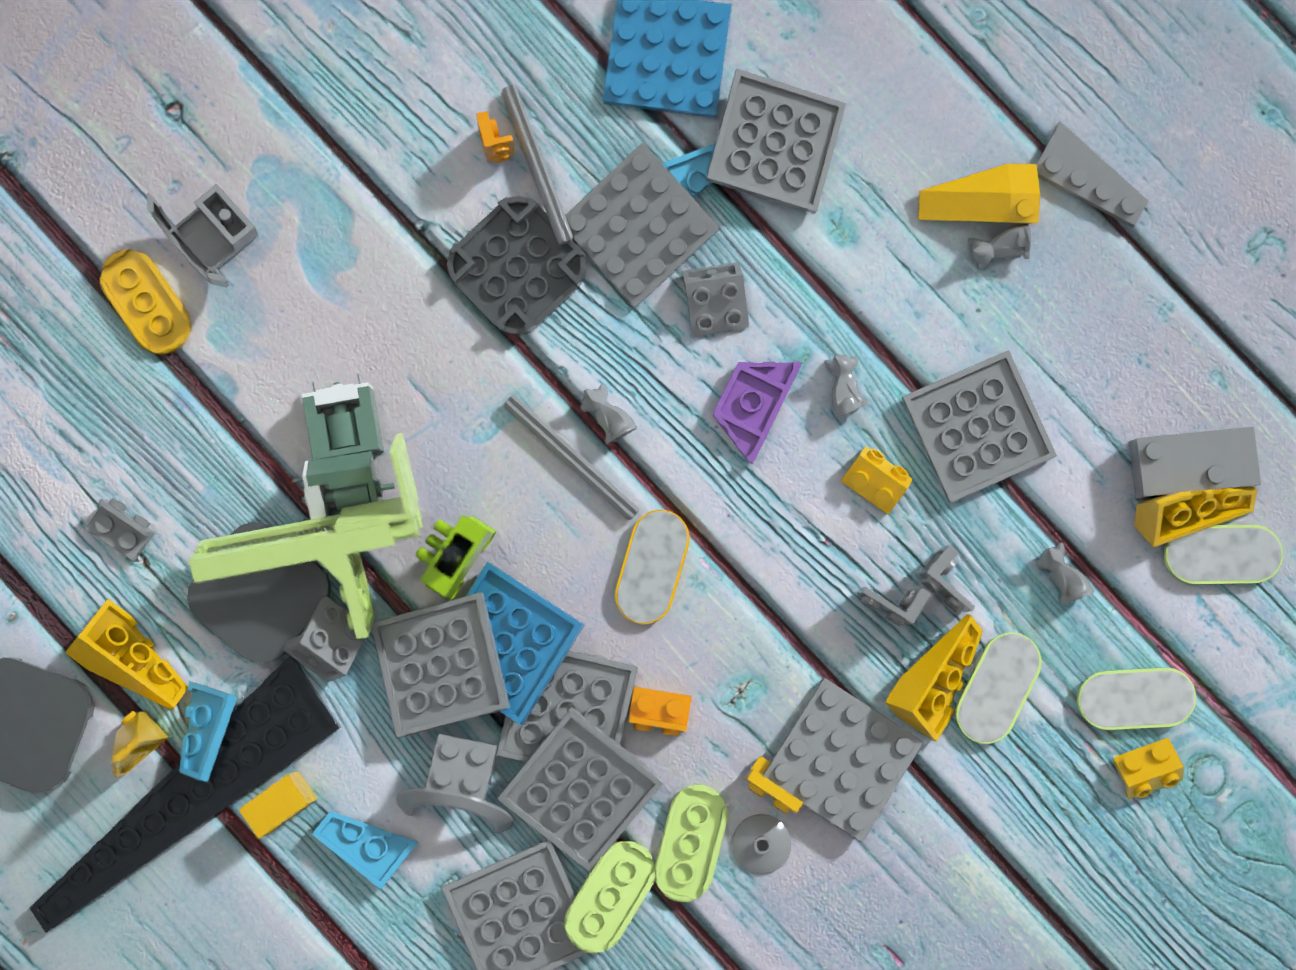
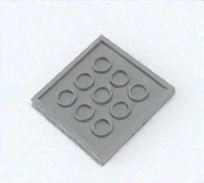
M737 69L734 73L705 180L815 214L819 206L846 103Z
M643 142L565 215L573 239L634 307L640 305L721 229Z
M1009 350L902 397L949 503L1057 456Z
M479 592L373 622L372 630L396 738L510 708L484 593Z
M569 651L525 723L519 725L505 716L496 755L526 762L570 707L574 708L620 745L638 667Z
M823 678L763 776L802 801L804 806L859 842H863L924 742L831 681Z
M570 707L498 795L497 800L590 872L601 856L607 852L662 786L664 780L574 708Z
M548 839L442 887L477 970H552L589 953L574 946L566 934L564 926L565 914L576 895L554 844Z

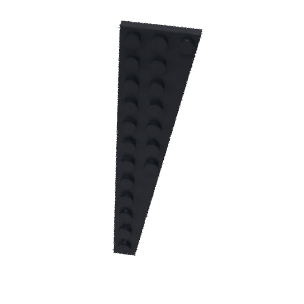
M289 656L232 712L208 782L179 773V763L112 830L99 840L80 861L76 862L61 879L29 908L45 933L65 921L341 728L296 660Z

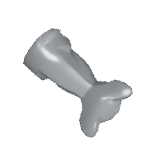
M1021 224L1009 227L1000 232L990 242L977 238H968V243L972 245L971 255L973 260L978 263L979 269L987 268L993 258L1005 259L1013 255H1021L1024 259H1029L1031 244L1029 225Z
M836 355L832 361L829 359L824 361L827 368L836 377L832 389V404L835 418L869 404L867 399H863L860 396L857 381L852 374L853 369L858 364L856 356Z
M605 384L600 385L598 389L584 390L585 396L580 408L583 412H594L597 423L606 433V444L615 442L637 429L632 418L624 410L607 403L608 389Z
M1062 542L1058 543L1057 547L1047 548L1042 553L1041 559L1036 561L1038 568L1051 571L1053 582L1061 592V599L1059 601L1061 605L1094 593L1087 578L1079 570L1065 563V547Z

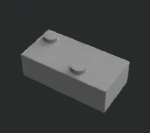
M1254 426L1143 437L1129 441L1136 499L1159 497L1186 491L1255 487L1261 485Z

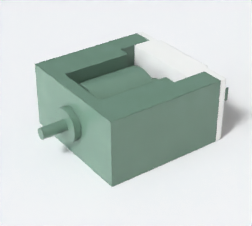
M357 374L359 384L343 385L339 384V382H334V385L330 386V388L319 389L315 392L314 382H312L314 392L302 394L313 460L372 451V454L384 452L373 386L368 382L360 384L359 374ZM360 403V407H355L354 412L348 411V405ZM333 408L334 415L325 416L321 410Z
M372 451L305 461L302 477L293 479V482L303 481L305 486L302 502L308 506L310 518L303 519V521L338 515L344 507L381 501L384 490L395 489L394 483L381 484V480L377 477ZM329 503H335L336 507L330 508Z

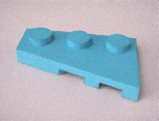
M715 144L662 163L692 197L712 183L706 181L705 178Z
M189 681L188 691L192 692L191 705L186 707L185 718L189 719L188 733L183 737L179 773L208 782L237 696Z
M333 811L326 815L312 833L315 838L379 889L384 887L418 844L417 841Z

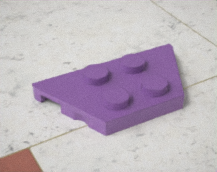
M798 361L792 363H737L713 412V417L749 463H754L802 363Z

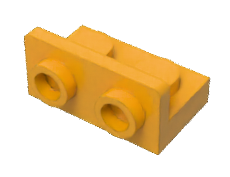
M488 111L476 113L478 130L486 161L493 160V163H501L509 160L510 156L514 155L512 135L499 137L496 120L489 119Z
M634 686L628 722L634 723L633 729L651 731V726L663 728V734L680 736V731H687L692 696Z

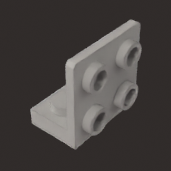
M739 262L682 271L691 330L694 337L749 327L743 273Z
M950 545L941 547L920 571L919 575L924 578L921 583L931 592H940L946 598L943 602L953 611L971 612L975 606L941 577L943 574L947 575L957 564L954 558L958 552Z
M866 587L860 588L857 594L862 597L860 600L862 604L874 611L879 608L887 612L886 619L898 626H903L904 624L908 625L915 622L932 593L922 587L911 591L908 590L899 604L903 607L902 610Z
M324 596L320 599L303 633L287 640L283 651L327 682L346 676L365 638L357 639L354 629L350 630L347 621L348 611L329 597Z

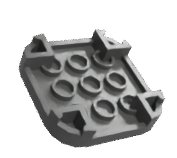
M505 197L497 202L498 206L462 240L454 243L449 250L447 266L448 274L456 287L497 329L507 335L521 336L527 335L538 328L579 289L585 280L587 266L582 249L573 240L564 245L558 244L547 213L536 201L530 197Z
M250 522L239 526L230 535L269 528L271 526L264 523ZM308 561L194 583L193 580L188 588L187 601L193 615L238 654L251 662L269 663L279 660L287 654L283 651L287 640L302 634L322 597L327 596L331 598V585L328 574L323 567L314 561Z
M12 657L0 658L1 782L25 791L40 793L53 790L67 781L72 773L69 770L89 718L93 717L95 705L92 703L91 694L86 689L85 684L77 679H71L22 661V659Z

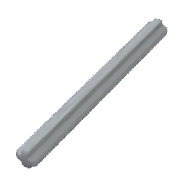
M515 85L507 86L502 89V97L554 235L559 245L567 244L572 241L573 235L517 87Z
M512 395L505 402L504 406L626 519L632 520L637 515L639 508L518 397Z

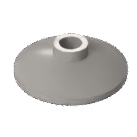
M765 814L753 815L742 821L735 830L732 841L733 852L737 861L748 871L757 874L771 873L779 869L789 857L791 851L790 834L785 825L777 818ZM766 840L768 842L767 849L759 850L757 848L758 841Z

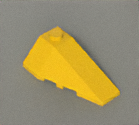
M1007 163L919 190L918 220L1039 223L1040 188L1037 164Z
M1253 486L1186 491L1162 495L1136 505L1134 526L1154 548L1253 512L1257 489Z
M107 599L66 650L65 654L87 670L173 710L187 691L188 686L167 660H162L152 648L154 643L149 637L147 639L144 638L136 627L138 623L135 619L110 599Z
M133 711L120 722L123 726L116 731L112 754V771L116 778L123 777L169 738L147 711L138 713Z

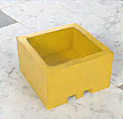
M295 771L281 778L238 810L258 839L272 833L318 800V798L300 772Z

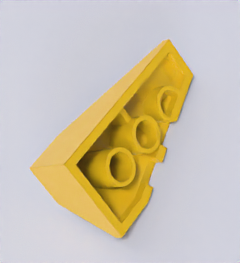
M966 614L900 677L885 701L899 719L935 742L938 741L953 715L955 708L950 706L956 690L960 692L964 685V682H961L962 673L965 666H969L972 663L983 630L972 615Z

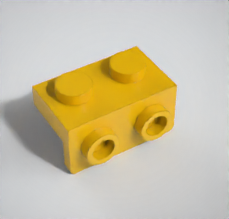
M865 446L843 476L841 482L886 514H889L907 491L913 479L904 468L898 465L894 466L888 462L880 451Z
M1169 737L1113 757V763L1126 787L1125 794L1128 799L1134 797L1144 798L1150 795L1153 790L1162 787H1174L1183 779L1184 766Z
M762 756L758 757L744 778V781L749 783L748 789L761 798L764 794L774 800L772 805L785 814H788L789 811L797 813L803 802L764 777L763 774L771 762Z

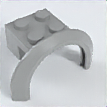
M218 184L194 202L197 209L176 226L171 223L154 197L147 193L148 211L175 247L210 284L227 288L229 286L228 281L219 272L218 268L258 236L257 230L251 221Z
M439 734L426 788L406 789L397 794V805L408 816H413V808L417 806L436 805L475 814L487 820L493 826V833H502L513 826V818L508 812L485 801L497 758L496 745Z

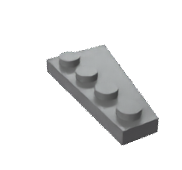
M1062 122L1058 123L1036 163L1038 177L1133 228L1148 200Z

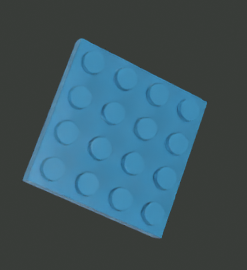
M617 0L603 104L716 118L732 4L703 0Z
M487 562L466 596L479 592L484 593L510 704L509 709L501 710L500 712L517 724L523 725L585 624L492 563Z

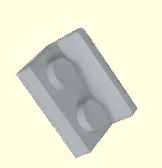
M114 498L110 501L100 499L98 502L100 508L85 529L130 560L136 561L155 534L154 531L148 528L151 523L137 514L132 517L124 512L127 507Z

